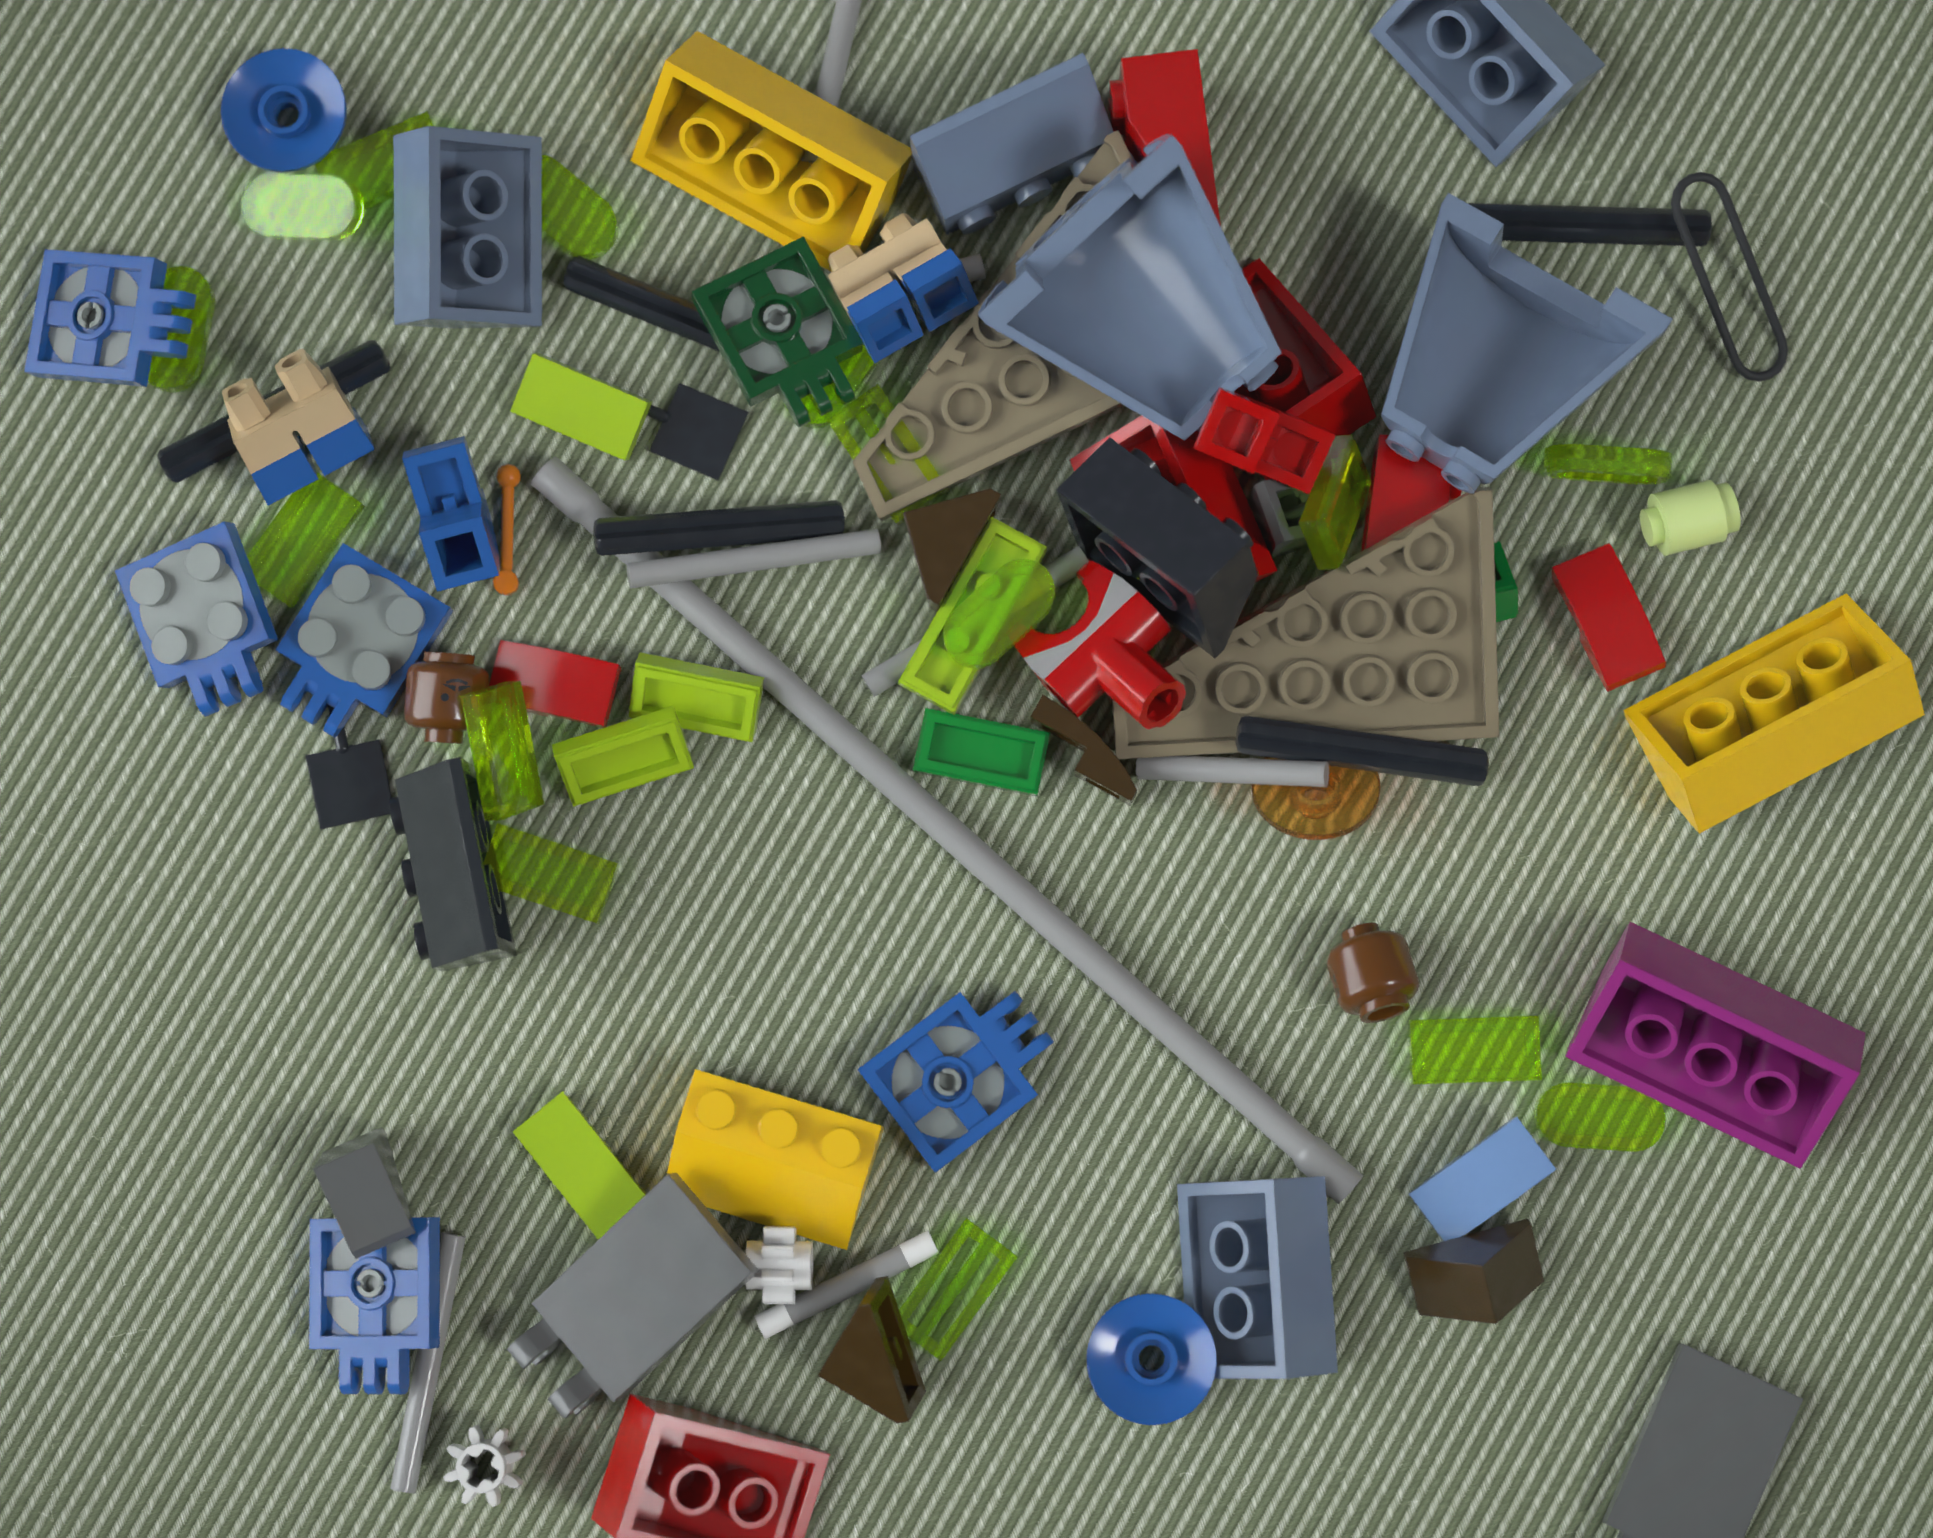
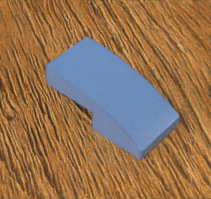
M1513 1117L1465 1154L1456 1157L1409 1192L1408 1195L1443 1241L1464 1236L1554 1172L1556 1168L1518 1117Z

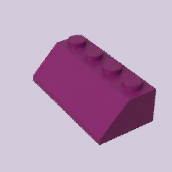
M1630 921L1599 976L1567 1048L1565 1057L1801 1169L1860 1074L1866 1033Z

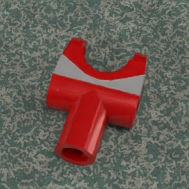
M1089 560L1076 572V576L1088 591L1089 600L1085 613L1076 624L1065 631L1055 634L1040 633L1033 628L1027 630L1024 626L1019 625L1008 638L1047 691L1076 717L1081 716L1096 700L1106 693L1144 728L1149 730L1155 727L1161 728L1172 721L1180 712L1186 696L1184 685L1147 653L1171 631V628L1153 605L1122 577L1102 565Z

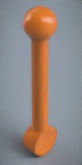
M504 464L496 472V481L502 487L501 549L499 576L494 577L493 585L496 591L504 596L514 594L519 587V579L513 573L514 487L520 482L521 474L519 469L512 464Z

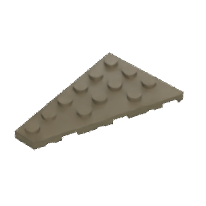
M1119 130L1105 137L1103 145L1079 176L1073 178L1054 208L1041 219L1017 250L1015 258L989 291H985L978 300L979 304L974 306V310L962 325L956 328L928 364V369L905 399L896 405L886 418L884 426L875 437L868 441L854 459L855 469L881 521L1123 406V404L988 326L978 316L982 304L994 287L1002 280L1008 285L1016 278L1015 263L1096 184L1129 157L1132 159Z
M1478 487L1473 494L1465 493L1237 621L1225 649L1216 658H1213L1196 644L1162 663L1161 665L1185 687L1186 696L1183 700L1182 708L1168 724L1161 728L1155 727L1149 730L1139 724L1112 699L1116 757L1118 759L1236 753L1239 752L1235 743L1237 726L1241 717L1244 716L1422 741L1499 737L1492 489L1490 487Z

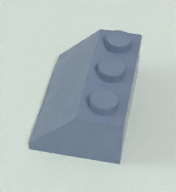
M1396 0L1370 30V33L1495 167L1502 164L1561 112L1605 66L1600 58L1545 0Z
M1084 53L910 135L913 170L946 235L958 229L961 230L962 234L978 231L996 219L994 212L1014 202H1017L1019 207H1026L1042 200L1052 192V184L1070 175L1077 178L1103 145L1105 137L1113 133Z
M426 126L394 135V325L450 329L542 326V137Z
M1325 1176L1177 1184L1184 1303L1201 1316L1212 1334L1217 1356L1214 1379H1290L1338 1373Z

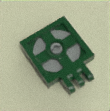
M804 236L691 291L692 302L750 407L779 393L795 424L801 427L811 422L808 410L801 401L802 398L809 395L820 416L833 411L832 404L824 390V387L830 384L843 405L856 399L854 391L839 363L862 352L863 342Z

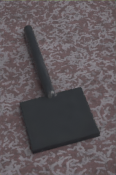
M679 383L667 411L652 404L650 406L647 416L662 423L649 451L719 481L749 412Z
M328 705L329 716L334 710L330 705ZM344 726L338 736L334 738L336 749L306 755L321 830L390 815L389 798H392L380 739L348 746Z

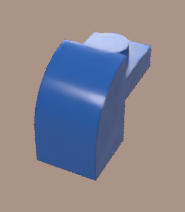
M465 436L403 452L402 460L420 515L419 535L437 592L499 576V552L484 490L480 488Z

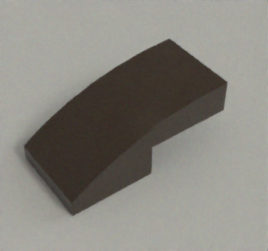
M1042 695L1030 717L1031 723L1084 752L1074 770L1076 777L1131 806L1136 797L1137 789L1128 772L1112 750L1082 720L1063 706Z

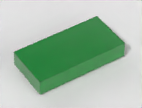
M925 708L913 772L1038 797L1050 733Z

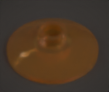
M1263 757V759H1278L1271 757ZM1329 766L1327 787L1252 784V798L1259 814L1275 829L1301 839H1333L1357 830L1370 819L1379 803L1380 779L1378 772Z

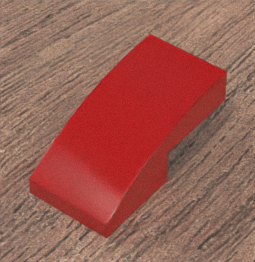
M1219 387L1193 448L1250 473H1260L1310 494L1336 435L1333 431Z
M1610 543L1552 567V580L1579 628L1580 643L1607 692L1666 668L1665 658L1650 622Z
M500 640L489 683L488 703L545 717L551 715L604 728L607 727L622 667L617 663L577 654Z

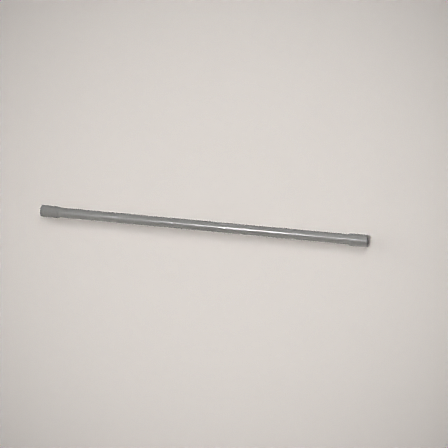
M556 456L541 467L531 482L534 488L570 520L581 524L592 535L595 520L605 517H619L600 500L595 490ZM658 551L615 555L625 565L632 562L665 558ZM691 580L650 586L745 672L764 677V689L1284 1151L1307 1177L1325 1176L1326 1194L1339 1204L1363 1178V1174L1322 1138L1309 1132Z

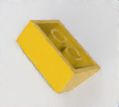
M695 1069L676 1129L667 1174L677 1173L707 1208L766 1226H795L797 1229L796 1235L847 1250L884 1126Z

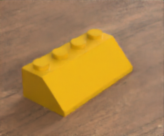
M696 31L666 59L630 161L783 246L804 236L819 265L832 272L828 261L829 255L847 244L858 245L864 254L897 196L912 160V152L909 146L705 34ZM805 151L818 156L813 163L801 161Z
M1847 593L1623 710L1628 724L1668 797L1699 834L1925 715L1911 659Z

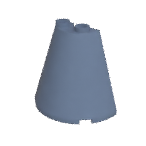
M1165 134L1150 142L1143 149L1147 156L1138 165L1129 157L1064 213L1015 263L1016 278L1008 285L1002 280L994 287L982 304L978 316L988 326L1185 441L1196 430L1200 432L1219 387L1234 392L1237 388L1244 385L1249 392L1254 391L1276 371L1278 365L1274 359L1281 354V351L1181 144L1171 134Z
M1448 193L1440 207L1381 415L1384 423L1391 431L1385 441L1392 450L1414 462H1418L1421 457L1443 469L1441 475L1448 483L1463 492L1473 494L1480 484L1493 482L1657 341L1669 327L1672 318L1617 287L1604 305L1503 248L1501 245L1504 224Z

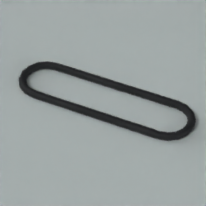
M1704 172L1689 174L1678 182L1671 199L1672 213L1733 367L1737 373L1748 380L1757 382L1769 380L1777 375L1786 363L1788 346L1785 334L1727 188L1713 174ZM1700 181L1709 183L1717 190L1778 344L1777 360L1767 371L1755 372L1745 367L1733 343L1682 213L1681 197L1686 187L1692 183Z

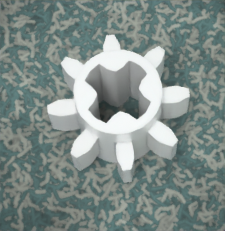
M764 1226V1241H747L746 1255L758 1268L759 1272L746 1283V1289L763 1290L762 1302L764 1304H795V1290H812L813 1242L796 1241L797 1229L795 1226Z
M479 1425L469 1428L471 1446L466 1448L461 1444L453 1443L447 1447L448 1453L457 1458L456 1469L447 1473L443 1478L444 1481L448 1482L459 1480L461 1485L466 1488L462 1494V1503L467 1504L475 1498L477 1493H486L488 1503L491 1507H494L501 1503L499 1485L505 1484L510 1488H518L522 1485V1479L512 1473L514 1462L522 1459L526 1452L525 1450L511 1452L504 1444L508 1437V1429L505 1427L500 1429L493 1439H484L483 1431ZM489 1450L495 1455L491 1465L499 1471V1474H492L481 1481L476 1477L479 1466L471 1461V1457H478Z

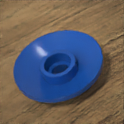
M296 49L268 50L244 62L229 79L221 101L222 126L233 148L252 165L272 172H295L321 161L339 141L347 116L345 94L334 72L314 55ZM286 108H295L299 112L297 121L290 126L280 125L278 117L281 111Z
M1154 1293L1128 1297L1107 1310L1092 1331L1086 1356L1089 1379L1100 1400L1116 1415L1143 1425L1167 1424L1181 1419L1192 1412L1208 1394L1215 1377L1217 1364L1215 1343L1208 1326L1201 1316L1179 1299ZM1149 1345L1159 1347L1165 1357L1162 1366L1155 1370L1144 1368L1139 1361L1140 1351Z

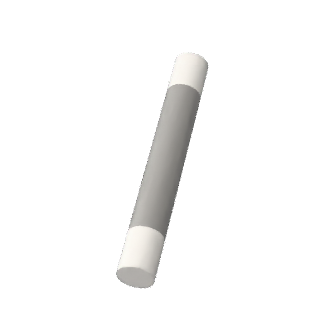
M927 1230L812 1287V1290H806L796 1295L795 1304H777L755 1315V1320L762 1335L767 1339L870 1288L876 1278L884 1276L891 1278L939 1254V1251L930 1232Z

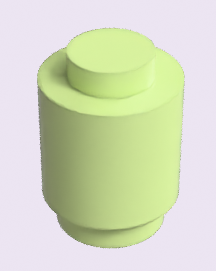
M1706 480L1650 494L1647 508L1640 511V524L1647 544L1649 546L1657 545L1659 551L1664 556L1724 542L1727 534L1739 531L1741 517L1738 501L1730 484L1724 482L1715 485L1712 480Z

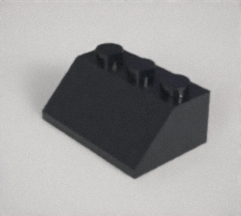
M1109 437L1056 489L1076 543L1088 560L1094 561L1122 577L1147 599L1167 622L1213 658H1216L1225 649L1258 576L1250 549L1253 546V541L1245 529L1233 519L1225 517L1220 521L1208 512L1202 498L1191 487L1182 482L1174 486L1163 478L1158 466L1142 450L1133 448L1129 452Z
M458 757L395 779L398 796L389 798V808L396 834H406L410 859L402 860L401 868L408 896L410 898L418 896L422 921L414 923V936L421 960L430 959L432 969L443 972L517 956L480 770L463 758Z

